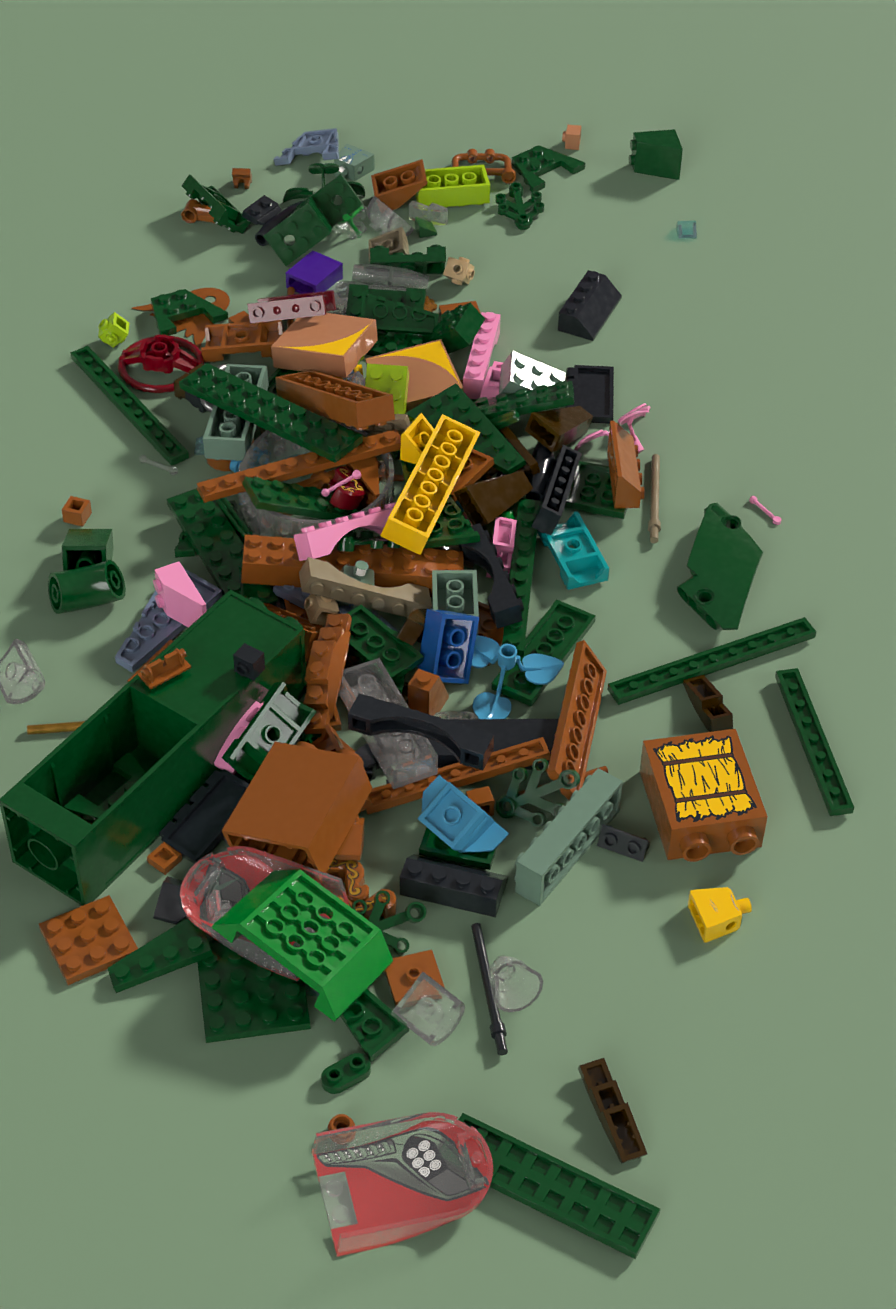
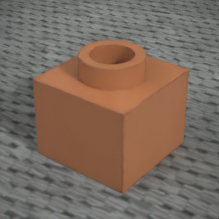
M568 124L567 130L563 131L562 142H565V149L579 150L581 126Z

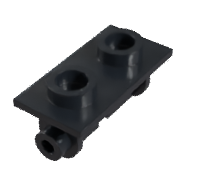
M602 824L597 846L643 862L645 852L649 849L650 841L646 837L641 838L613 828L611 825Z

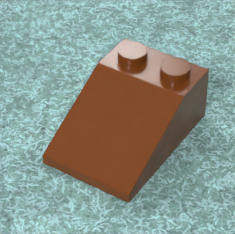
M423 159L371 175L374 196L381 214L398 209L428 184Z
M376 456L346 464V468L350 471L359 470L361 472V478L356 480L362 483L366 489V493L361 501V505L366 513H368L370 508L380 507V479L378 473L380 464Z

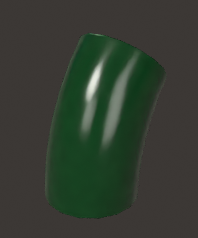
M112 560L77 569L50 573L48 578L49 600L56 614L88 609L122 600L125 597L126 587L123 575L117 564Z

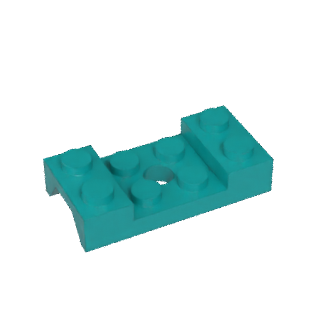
M578 511L574 512L565 523L557 524L552 535L541 533L537 530L544 546H548L560 568V577L567 590L608 581L609 566Z

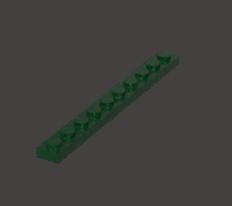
M88 345L70 352L71 359L171 466L189 459V452Z
M519 499L510 572V585L514 584L517 591L516 598H521L524 611L521 612L523 621L505 626L502 645H514L517 649V656L524 657L537 529L533 528L532 524L540 500Z
M803 617L608 683L607 690L616 703L620 705L682 684L685 679L708 675L813 639L816 636V630Z

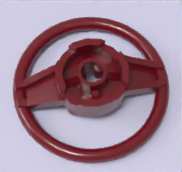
M155 335L141 339L123 350L118 360V372L125 383L137 390L148 393H168L174 391V383L149 385L138 382L127 373L126 365L142 363L145 371L169 374L173 372V368L189 373L190 370L205 362L201 350L192 342L175 336ZM179 345L190 350L196 358L179 349Z

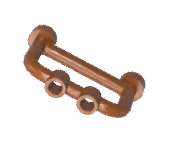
M469 149L467 153L455 155L451 161L452 167H459L458 162L468 160L469 163H475L477 160L486 161L487 163L503 161L505 168H485L487 176H502V181L506 184H511L516 179V173L512 169L510 157L505 154L495 153L493 149H487L485 153H477L476 149Z

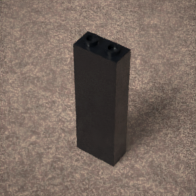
M446 719L494 734L493 752L543 737L550 756L559 719ZM419 736L420 771H432L459 762L444 746L431 739ZM542 762L537 764L540 770L544 768V764ZM532 765L524 767L526 770H533Z

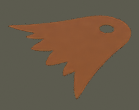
M200 288L190 291L203 299L208 296H214L216 301L212 302V304L223 310H226L230 304L229 296L220 289ZM151 304L132 308L136 310L153 311ZM204 314L174 322L177 332L186 329V338L192 334L194 335V341L198 348H200L205 338V325L214 324Z

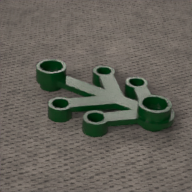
M513 182L509 186V196L515 199V203L506 200L505 194H496L495 203L498 204V214L513 219L518 229L527 230L533 222L532 218L544 212V203L541 202L542 193L538 191L532 192L531 198L523 204V186L519 182ZM534 205L533 210L526 214L525 211ZM509 209H512V210L518 212V214L509 211Z
M349 531L337 542L336 550L352 552L354 551V545L369 544L370 548L383 549L384 544H387V547L400 548L402 546L383 537L373 536L374 532L361 531L360 537H356V532Z
M544 758L536 759L532 765L533 771L525 793L516 797L521 782L525 781L528 777V772L523 767L515 768L512 771V781L507 794L500 796L496 801V811L503 818H512L516 815L531 822L535 827L543 826L547 821L546 815L543 812L532 813L520 806L530 803L552 813L556 817L557 806L566 805L564 803L555 804L542 798V796L561 788L572 789L577 787L580 783L579 773L573 769L564 770L560 773L559 779L538 787L542 773L548 770L549 763ZM539 761H541L544 764V768L542 770H540L537 766ZM518 770L523 773L522 779L517 777ZM570 774L574 776L573 783H570L568 781V776ZM506 802L511 804V810L506 809ZM536 815H539L542 819L540 824L535 820Z
M381 890L374 896L375 904L368 920L381 929L388 946L393 947L397 954H403L409 949L408 940L394 937L383 931L407 921L411 923L422 921L427 913L426 907L421 902H412L406 907L404 912L379 921L384 907L390 902L389 893ZM380 894L386 897L385 903L379 902L378 896ZM358 899L352 903L351 908L356 911L355 904H361L363 911L358 913L363 915L367 911V904L364 900ZM411 909L418 911V917L411 916ZM399 941L405 944L404 950L398 949L397 943Z

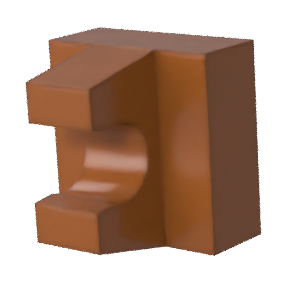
M232 168L234 188L238 189L239 183H244L245 189H249L250 183H252L251 169Z

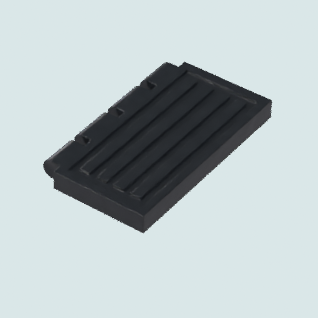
M589 365L568 367L566 369V381H572L574 404L565 406V408L581 406L594 416L591 423L610 424V421H613L614 367Z
M225 769L222 772L215 770L204 782L208 787L206 788L201 785L189 799L192 805L185 803L173 816L176 823L169 821L158 833L162 837V842L167 843L195 865L202 863L225 837L222 829L249 786L247 782Z

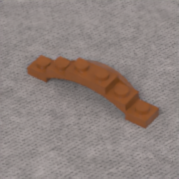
M349 613L328 614L325 627L320 628L318 641H313L305 676L308 686L304 705L313 708L317 712L304 729L305 734H322L324 726L329 724L333 718L351 635L349 630L352 618Z

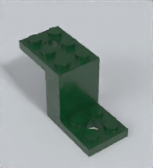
M340 174L300 203L293 214L264 234V238L284 265L287 266L330 235L333 226L343 220L344 214L350 215L361 207L363 203L343 175ZM333 196H341L342 203L335 205L332 202ZM285 236H294L295 243L292 245L287 244Z

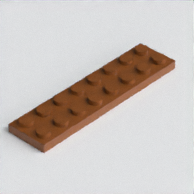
M585 640L576 643L547 770L549 778L553 781L559 779L560 773L564 770L573 769L579 773L580 783L577 787L560 789V792L568 801H570L575 790L579 791L584 783L607 670ZM571 774L568 776L570 783L574 782V776Z

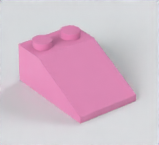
M180 561L155 569L153 585L157 592L155 596L157 606L163 608L167 616L189 628L207 611L205 601Z

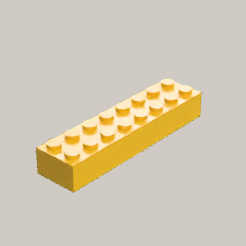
M442 414L387 519L380 535L381 537L421 555L480 432Z

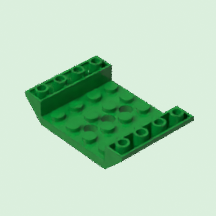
M300 869L272 871L212 926V929L231 943L239 936H245L316 990L319 996L314 1007L334 1022L393 962L381 929ZM324 913L328 915L330 919H324L319 914ZM310 927L315 933H309L304 928ZM289 942H297L300 947H294Z

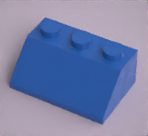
M427 609L420 653L424 658L423 662L418 665L417 670L421 669L438 675L442 682L469 684L479 617L445 610Z

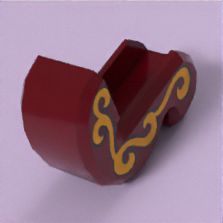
M337 467L333 479L329 481V486L332 487L348 478L353 472L345 467ZM353 479L334 490L335 492L330 500V504L342 510L357 509L366 493V489L362 483Z

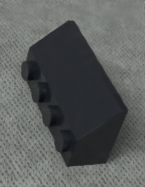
M590 270L586 272L559 311L558 331L594 341L622 298L620 292L606 275Z
M413 854L406 858L400 874V895L496 918L508 876Z

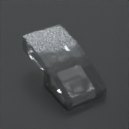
M412 201L409 204V219L415 221V217L432 222L433 225H447L448 208L435 203L426 206Z

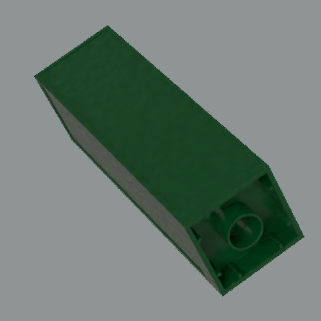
M232 590L228 591L150 662L152 663L158 659L164 660V656L173 652L174 649L183 648L187 655L184 659L192 668L153 689H150L137 674L0 798V809L12 862L81 906L91 903L98 898L160 837L158 833L169 821L175 822L173 816L185 803L192 805L189 799L201 785L206 787L204 782L215 770L221 771V769L214 765V762L226 739L247 710L256 701L260 704L262 703V699L274 683L284 682L287 692L298 701L306 694L307 682L305 681L307 663L305 661V631L303 626L293 617L286 616L283 618L269 611L255 597L247 599ZM244 643L264 652L265 670L254 681L234 671L233 654ZM126 753H130L146 772L92 825L64 808L78 794L99 806L128 780L116 773L113 765Z

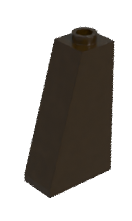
M581 406L533 412L530 415L525 431L548 450L556 452L563 445L566 446L585 435L594 416Z
M522 470L468 485L455 491L454 495L472 525L480 523L481 526L492 522L530 492L533 487Z

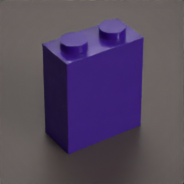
M312 250L285 272L286 288L292 286L295 292L299 294L329 291L343 279V263Z

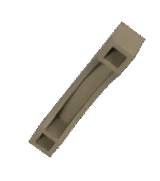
M310 557L307 558L299 572L302 592L358 606L363 605L366 608L407 618L416 609L432 608L429 588L411 583L398 587L369 585L347 576L329 562Z

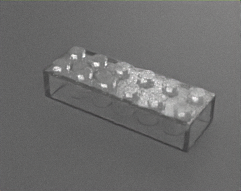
M380 658L344 669L339 695L348 711L351 709L359 693L409 708ZM398 732L382 733L373 736L362 734L393 789L438 774V755L428 738Z

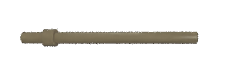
M658 454L652 455L651 509L650 520L648 521L650 542L654 544L658 542V535L661 530V522L659 520L660 456Z

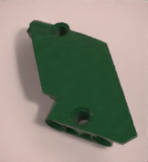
M719 503L709 504L704 509V517L687 562V567L693 576L677 586V591L680 597L714 630L720 627L723 630H738L763 551L742 527L741 519L735 515H730Z

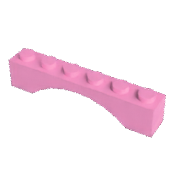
M481 312L485 320L474 338L463 377L464 393L470 399H478L481 396L491 354L500 335L501 314Z
M396 502L385 504V509H381V507L370 508L367 514L364 511L353 513L350 519H348V516L336 518V523L333 524L331 521L318 523L319 528H314V525L301 528V533L293 535L299 561L307 560L308 557L315 559L330 554L337 542L349 531L356 528H366L381 535Z

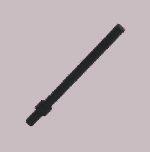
M474 923L471 925L491 1020L490 1033L491 1037L495 1039L498 1055L503 1056L508 1053L505 1040L507 1035L506 1027L501 1021L482 927L480 923Z

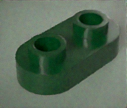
M354 1053L325 1068L321 1074L323 1089L330 1094H339L364 1081L371 1073L370 1059L362 1053ZM360 1063L361 1065L355 1066L353 1064ZM333 1075L339 1076L337 1078H331V1076Z

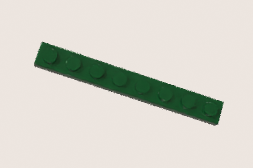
M799 669L776 671V681L829 815L837 816L853 813L854 805Z

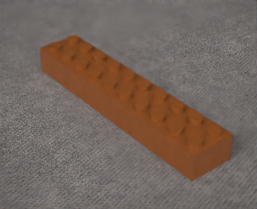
M245 535L241 583L273 586L289 585L301 588L299 572L306 560L299 561L294 538ZM336 544L330 554L315 558L329 562L339 571L345 565L355 567L357 561H365L369 565L368 569L374 571V586L398 587L411 583L429 588L430 597H432V570H464L463 551L432 548L423 549L421 555L404 547L390 548L384 545L383 549L370 548L369 544L354 545V551L346 552L336 550Z

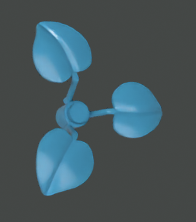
M476 635L471 666L484 668L489 663L495 664L498 660L501 672L496 695L490 692H483L473 700L474 714L478 719H506L509 716L511 702L508 698L499 696L505 670L512 669L516 663L521 671H526L525 678L529 682L536 685H546L556 678L563 668L564 662L548 655L529 654L522 659L521 663V657L517 656V649L514 645L503 644L499 646L491 638Z

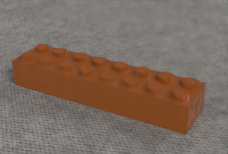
M313 370L275 377L277 396L320 416H324L326 419H333L336 423H345L346 426H354L357 430H366L370 425L382 426L386 425L387 421L395 420L392 394Z

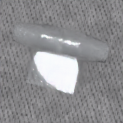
M354 264L352 280L370 285V289L406 291L407 288L426 289L427 291L429 276L400 267L380 264Z

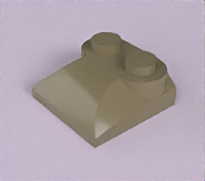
M403 227L369 239V262L370 248L375 246L389 248V255L397 252L404 253V255L409 254V244Z

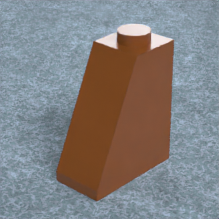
M418 669L408 683V708L432 716H438L449 698L447 690L440 676Z

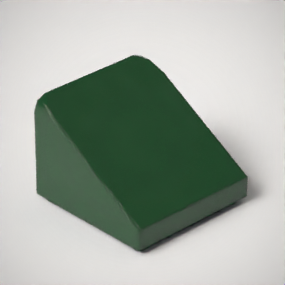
M415 217V229L419 238L437 235L432 222Z

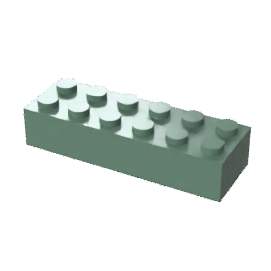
M226 365V372L266 391L268 390L267 366ZM213 405L203 436L205 458L247 461L257 425Z
M599 768L593 775L586 777L580 790L573 792L567 805L560 807L554 820L548 821L540 836L534 837L527 851L520 853L515 862V866H517L516 875L514 877V881H516L515 892L538 906L545 901L599 837L602 824L608 826L619 813L622 780Z

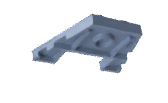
M337 128L304 132L292 142L293 146L291 148H285L282 151L283 155L281 157L276 156L273 160L275 166L291 163L295 155L303 154V156H308L312 153L322 154L323 160L339 159Z

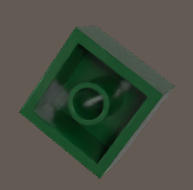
M471 303L463 306L459 305L454 310H447L441 315V321L432 330L433 334L429 340L441 339L447 353H453L470 346L485 318Z

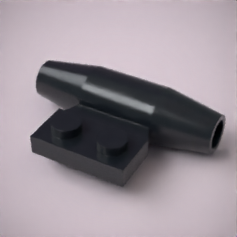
M263 195L243 210L242 217L255 225H263L256 233L255 240L260 246H266L269 243L264 238V234L293 214L296 207L303 201L281 209L277 202Z
M538 441L531 455L537 461L540 473L526 475L533 487L526 494V499L541 501L555 462V452H551ZM500 471L497 473L496 478L506 474Z

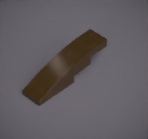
M605 1058L579 1065L578 1070L589 1098L621 1164L646 1156L647 1151L629 1104L624 1102L616 1080H613Z

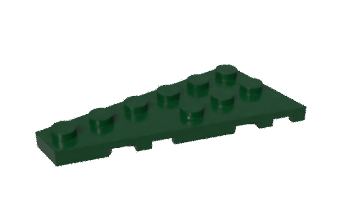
M401 460L404 485H406L416 464ZM449 496L424 549L480 542V535L477 531L473 530L470 521L464 518L461 509L451 496Z

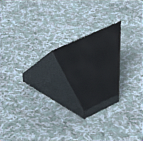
M169 876L165 878L153 919L177 925L186 916L183 909V893L188 883L187 881ZM206 891L204 893L203 902L207 900V895H209L208 898L211 896Z

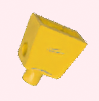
M728 887L690 890L688 908L704 943L737 931L741 925L742 914L752 911L749 898L736 900L731 889Z

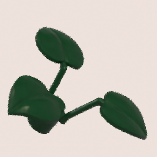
M314 163L308 169L311 174H321L323 187L325 186V174L338 172L339 165L334 163ZM348 182L356 195L365 197V189L362 184ZM308 188L288 189L284 194L283 203L293 199L308 198L315 192L309 191ZM336 195L332 197L333 203L335 201Z

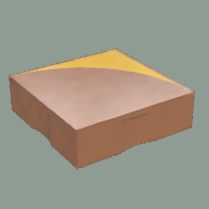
M331 313L321 316L297 318L271 346L274 368L294 371L313 370L330 376L347 378L357 366L359 360L378 341L376 319Z
M441 339L365 359L366 367L367 363L408 366L409 382L406 412L455 383L464 391Z

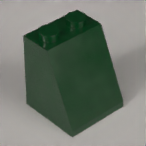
M675 129L633 132V140H630L632 154L629 155V165L633 167L634 173L679 180L683 148Z
M69 529L62 544L63 571L112 560L113 557L112 529Z

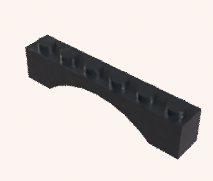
M480 523L472 525L473 530L477 531L480 535V542L459 544L458 546L460 551H463V557L466 561L483 568L494 581L492 591L488 597L491 617L497 629L523 621L521 614L524 611L521 598H516V588L514 584L510 585L511 580L508 571H503L504 565L501 557H496L497 550L494 543L490 544L491 539L488 531H484Z
M359 693L348 712L349 730L369 736L393 732L423 736L444 746L456 757L460 764L482 771L493 752L494 734L399 706L395 703L376 699L372 696Z

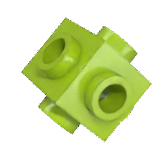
M112 313L107 319H103L100 322L98 338L103 343L114 348L117 344L123 343L128 336L129 322L117 313Z

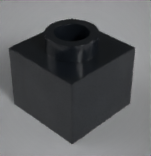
M244 643L233 654L234 671L239 675L254 681L265 670L264 652Z

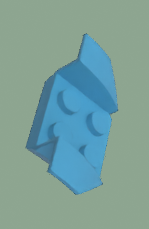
M440 775L423 791L422 813L417 819L454 851H459L460 853L494 851L509 835L483 809Z

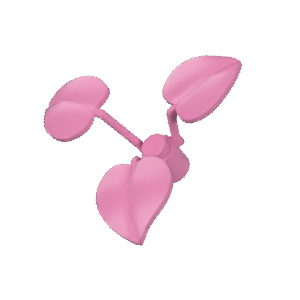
M646 403L635 407L618 419L620 425L627 423L630 434L634 439V445H638V454L644 448L634 433L632 422L640 416L645 417L646 412L649 413L651 407L647 406ZM599 430L587 435L576 445L574 450L577 451L583 444L598 437L609 436V432L607 430Z

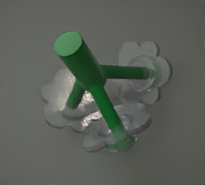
M362 205L352 212L351 215L344 214L343 220L333 226V231L335 233L347 232L351 240L356 237L360 238L367 228L363 222L357 223L353 222V220H364L366 218L365 215L368 213V208Z

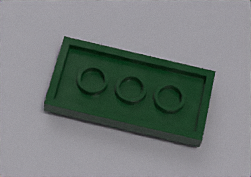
M359 605L348 612L352 618L348 649L389 684L423 662L424 656L410 644L397 638L398 634L363 605Z

